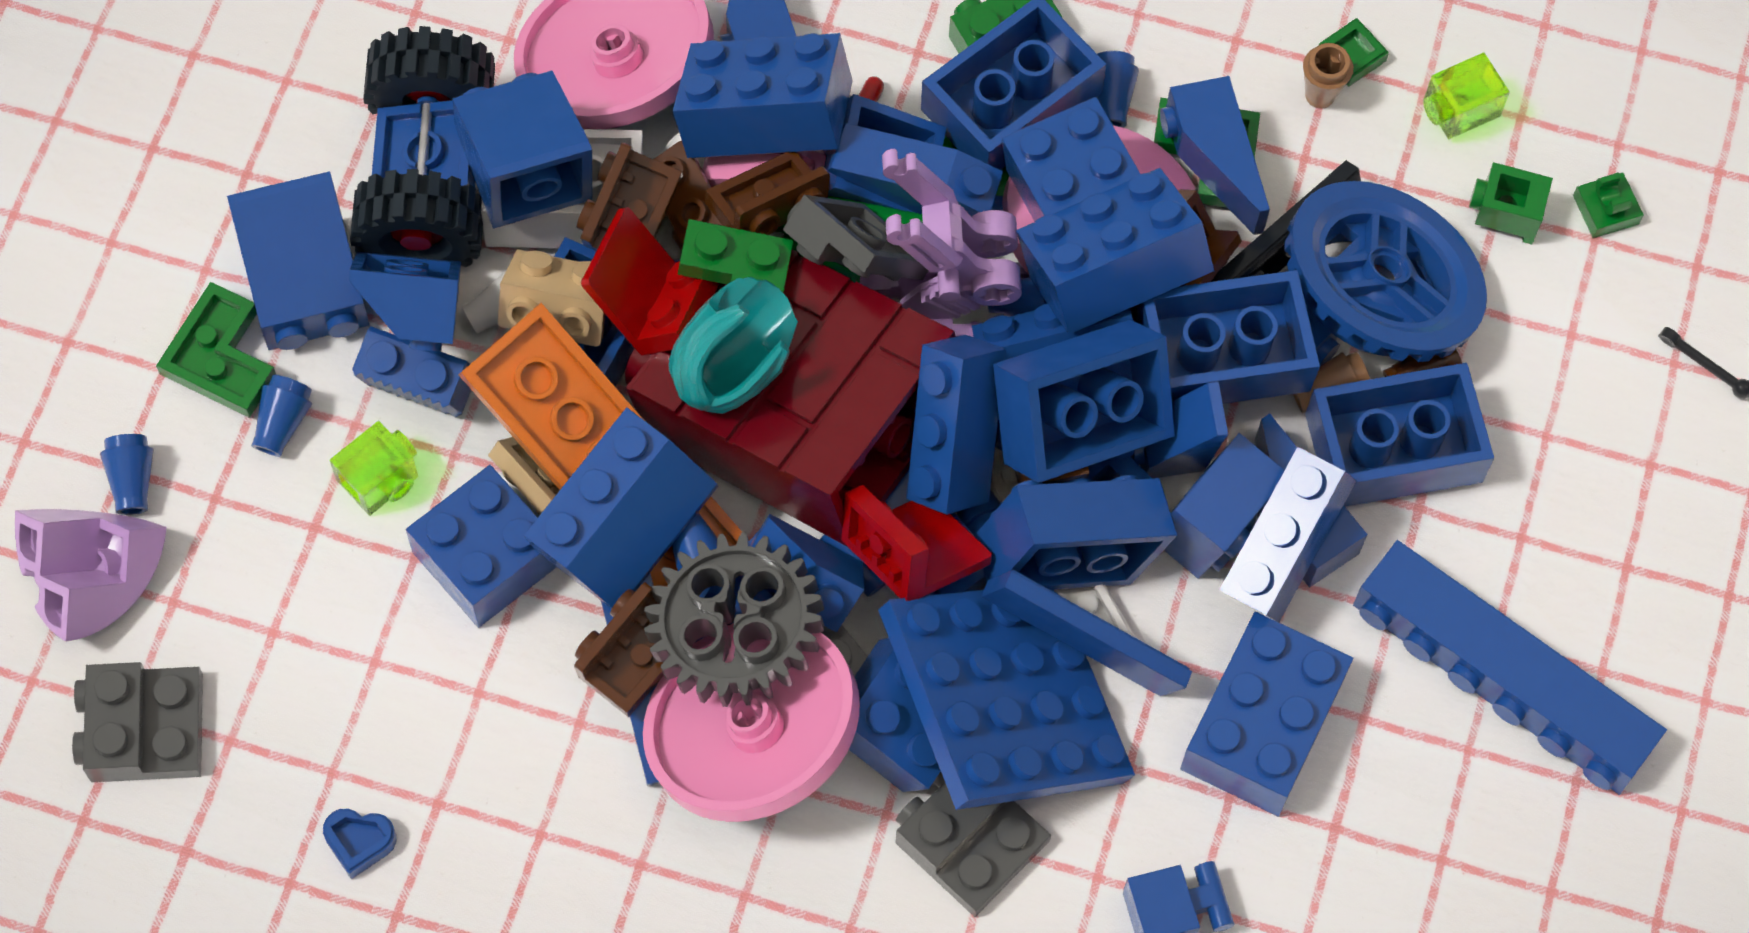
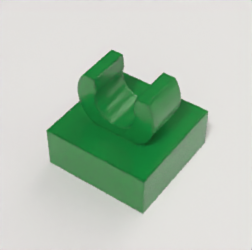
M1623 172L1610 174L1598 178L1596 181L1577 186L1573 194L1592 238L1639 225L1644 216Z

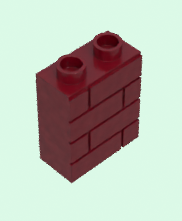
M792 249L783 293L790 301L798 323L789 347V357L782 372L758 395L740 407L723 414L701 411L687 405L678 397L669 372V358L672 350L641 356L634 349L626 366L625 381L627 386L625 388L639 415L648 424L671 440L699 467L845 545L841 541L845 492L864 485L878 500L885 502L909 470L922 344L956 337L954 330L910 308L905 309L902 307V304L858 282H852L850 278L825 265L813 263ZM720 283L716 292L727 284Z

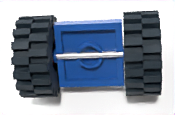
M419 26V32H412L409 27L398 28V35L388 31L381 34V40L374 39L371 42L367 53L363 100L364 104H368V110L372 114H377L372 175L368 177V182L361 181L354 193L350 244L355 246L356 253L366 252L459 261L461 266L464 267L470 266L473 263V259L477 260L479 258L483 233L482 198L480 194H476L475 179L454 124L452 98L462 96L468 90L476 87H494L495 63L492 52L486 53L487 46L481 42L472 44L471 36L463 33L459 37L453 36V30L442 28L441 32L437 33L431 32V27Z

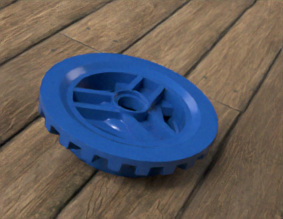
M1343 181L1333 183L1318 189L1306 198L1290 221L1287 228L1290 233L1285 240V252L1291 256L1287 263L1288 270H1298L1304 299L1319 322L1333 335L1352 347L1374 355L1389 356L1394 360L1403 361L1410 355L1418 362L1430 361L1435 354L1441 358L1451 355L1457 347H1462L1481 323L1486 310L1487 289L1484 275L1476 256L1460 233L1445 218L1411 195L1371 182ZM1338 242H1351L1337 257H1329L1325 253L1326 245ZM1374 265H1380L1388 269L1394 275L1395 280L1382 276L1375 269Z

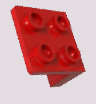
M629 207L617 210L581 280L583 289L641 356L672 350L684 327L699 308L715 294L720 283L678 275L680 261L676 263Z
M864 485L845 492L841 541L899 598H905L906 601L919 599L991 564L992 553L951 514L946 515L913 501H909L891 510L885 502L878 500Z

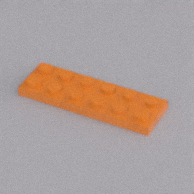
M542 303L536 306L458 374L559 490L626 407L642 418ZM710 497L699 510V514L717 538L719 534L723 533L729 546H736L742 531L717 502ZM672 546L650 572L653 586H668L661 571L663 567L677 571Z

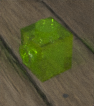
M1485 52L1433 74L1425 93L1423 104L1429 120L1434 125H1440L1449 140L1500 117L1510 91Z
M379 420L329 460L336 481L369 516L388 501L395 502L404 497L413 487L414 480L418 478L413 459L417 455L414 446L402 432L396 430L391 434Z

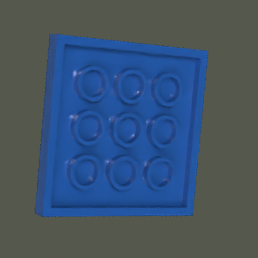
M984 590L928 595L911 601H906L905 598L889 599L878 609L956 810L1121 785L1135 776L1085 654L982 598Z

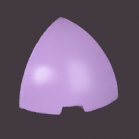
M67 509L15 510V540L21 573L23 576L34 577L39 587V601L35 605V609L46 626L66 642L90 636L106 628L126 613L144 592L159 563L166 535V527L139 518L95 511Z

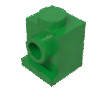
M1493 162L1486 180L1477 178L1472 191L1469 208L1478 210L1475 224L1523 237L1522 242L1532 245L1543 221L1553 178Z

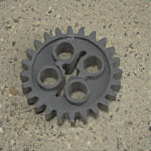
M741 532L736 546H729L726 537L722 533L718 535L717 548L709 550L707 545L702 540L697 541L699 556L692 559L680 551L677 554L682 566L679 571L663 567L661 571L668 584L667 587L651 586L653 588V598L659 603L645 606L644 610L648 620L653 623L644 628L649 643H655L650 648L652 656L656 663L663 662L661 669L667 680L678 676L676 682L683 694L697 685L696 692L702 703H705L714 691L718 692L723 707H728L733 693H740L746 706L751 705L752 692L758 688L768 699L773 698L771 686L773 681L777 679L782 684L790 687L793 684L788 670L794 667L798 670L807 671L809 668L802 651H819L817 639L812 633L824 631L825 626L822 617L817 615V613L825 609L821 595L814 594L819 590L814 575L805 576L807 568L802 558L790 562L791 554L787 545H782L772 553V547L767 536H763L755 547H751L746 532ZM742 575L744 577L741 581L737 597L742 614H738L735 617V580L738 576ZM711 586L723 587L720 593L712 598L700 597V594ZM764 589L777 590L776 594L767 601L753 600L756 594ZM734 621V658L732 662L726 663L732 641L727 624ZM711 636L716 638L711 646L705 649L692 648L693 644L702 637ZM765 639L770 641L766 649L760 652L746 651L747 647L756 640Z

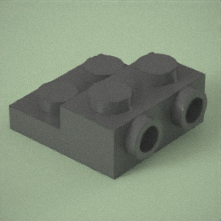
M804 194L800 202L790 210L787 223L783 228L798 243L797 251L809 261L819 265H823L825 261L836 262L859 276L869 278L871 274L882 275L892 281H899L900 278L923 280L929 271L902 247L887 241L886 222L863 203Z
M141 662L86 665L85 680H76L74 685L75 709L77 713H84V732H74L72 752L75 765H83V771L91 783L201 777L203 673L200 667L144 669Z
M940 772L934 781L938 789L925 802L918 796L915 797L898 814L896 822L901 826L896 830L895 843L966 910L976 917L1050 842L1051 834L1015 801L956 810L943 775Z

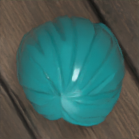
M753 277L738 278L722 287L699 308L679 335L669 358V372L678 397L682 401L701 411L723 414L740 407L758 395L782 372L789 357V347L798 321L793 313L790 301L778 287L767 280H758Z

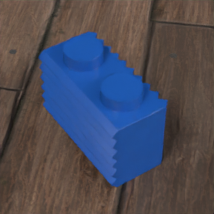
M372 326L369 327L352 368L354 375L368 386L373 385L378 390L382 388L387 393L392 392L397 397L401 395L406 400L411 399L415 403H422L426 407L431 406L433 409L441 410L445 414L450 413L455 418L462 415L471 389L458 374L470 365L468 361L441 351L409 348L410 340L398 339L394 334Z

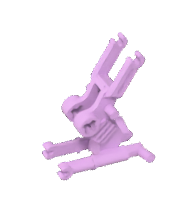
M889 149L882 155L883 175L888 179L894 180L922 205L923 223L920 222V219L914 218L907 224H901V215H892L886 220L887 241L902 247L929 271L923 280L900 278L899 281H892L882 275L871 274L869 278L860 276V284L890 299H901L900 304H902L903 308H910L954 330L956 336L968 335L973 337L972 325L980 323L973 321L969 324H953V318L957 319L961 317V314L971 313L970 309L974 311L980 309V305L1001 306L1017 301L1022 294L1021 278L1030 277L1019 262L1006 259H987L989 257L1008 255L1017 249L1016 217L1009 212L1000 210L983 211L971 217L958 204L954 191L919 161L915 153L906 154L905 158L898 159L897 150Z

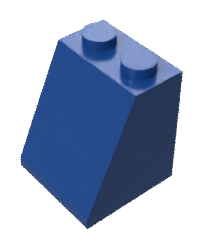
M553 70L541 74L526 73L516 77L512 82L491 88L476 87L468 90L462 96L452 98L454 124L493 229L584 203L588 199L593 200L592 147Z
M330 171L227 196L260 328L268 350L276 348L292 350L305 345L309 340L329 335L332 337H345L355 333L359 328L370 326L363 297L349 282V269L353 262V256Z

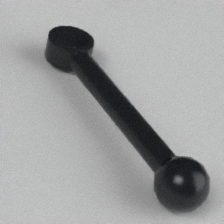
M1669 327L1663 328L1658 337L1665 344L1673 348L1676 347L1732 387L1733 394L1737 398L1745 399L1749 397V380L1737 379L1682 340L1675 330Z

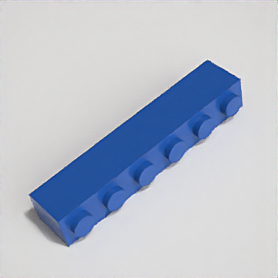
M1399 540L1393 544L1359 589L1353 606L1359 610L1360 616L1369 625L1382 631L1386 629L1401 639L1404 647L1411 655L1421 661H1431L1448 673V678L1456 687L1466 693H1476L1492 704L1494 712L1501 719L1515 726L1520 724L1538 737L1539 744L1547 752L1556 757H1566L1583 769L1584 776L1592 784L1601 789H1611L1620 795L1667 731L1658 722Z

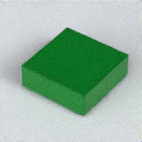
M1355 18L1319 43V45L1324 43L1337 44L1343 47L1349 54L1353 62V74L1346 84L1348 87L1386 62L1389 54L1385 47L1358 18Z

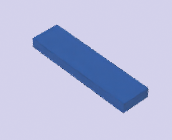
M1011 570L987 581L981 596L982 598L1151 692L1163 696L1187 687L1192 671L1189 670L1190 668L1019 572Z

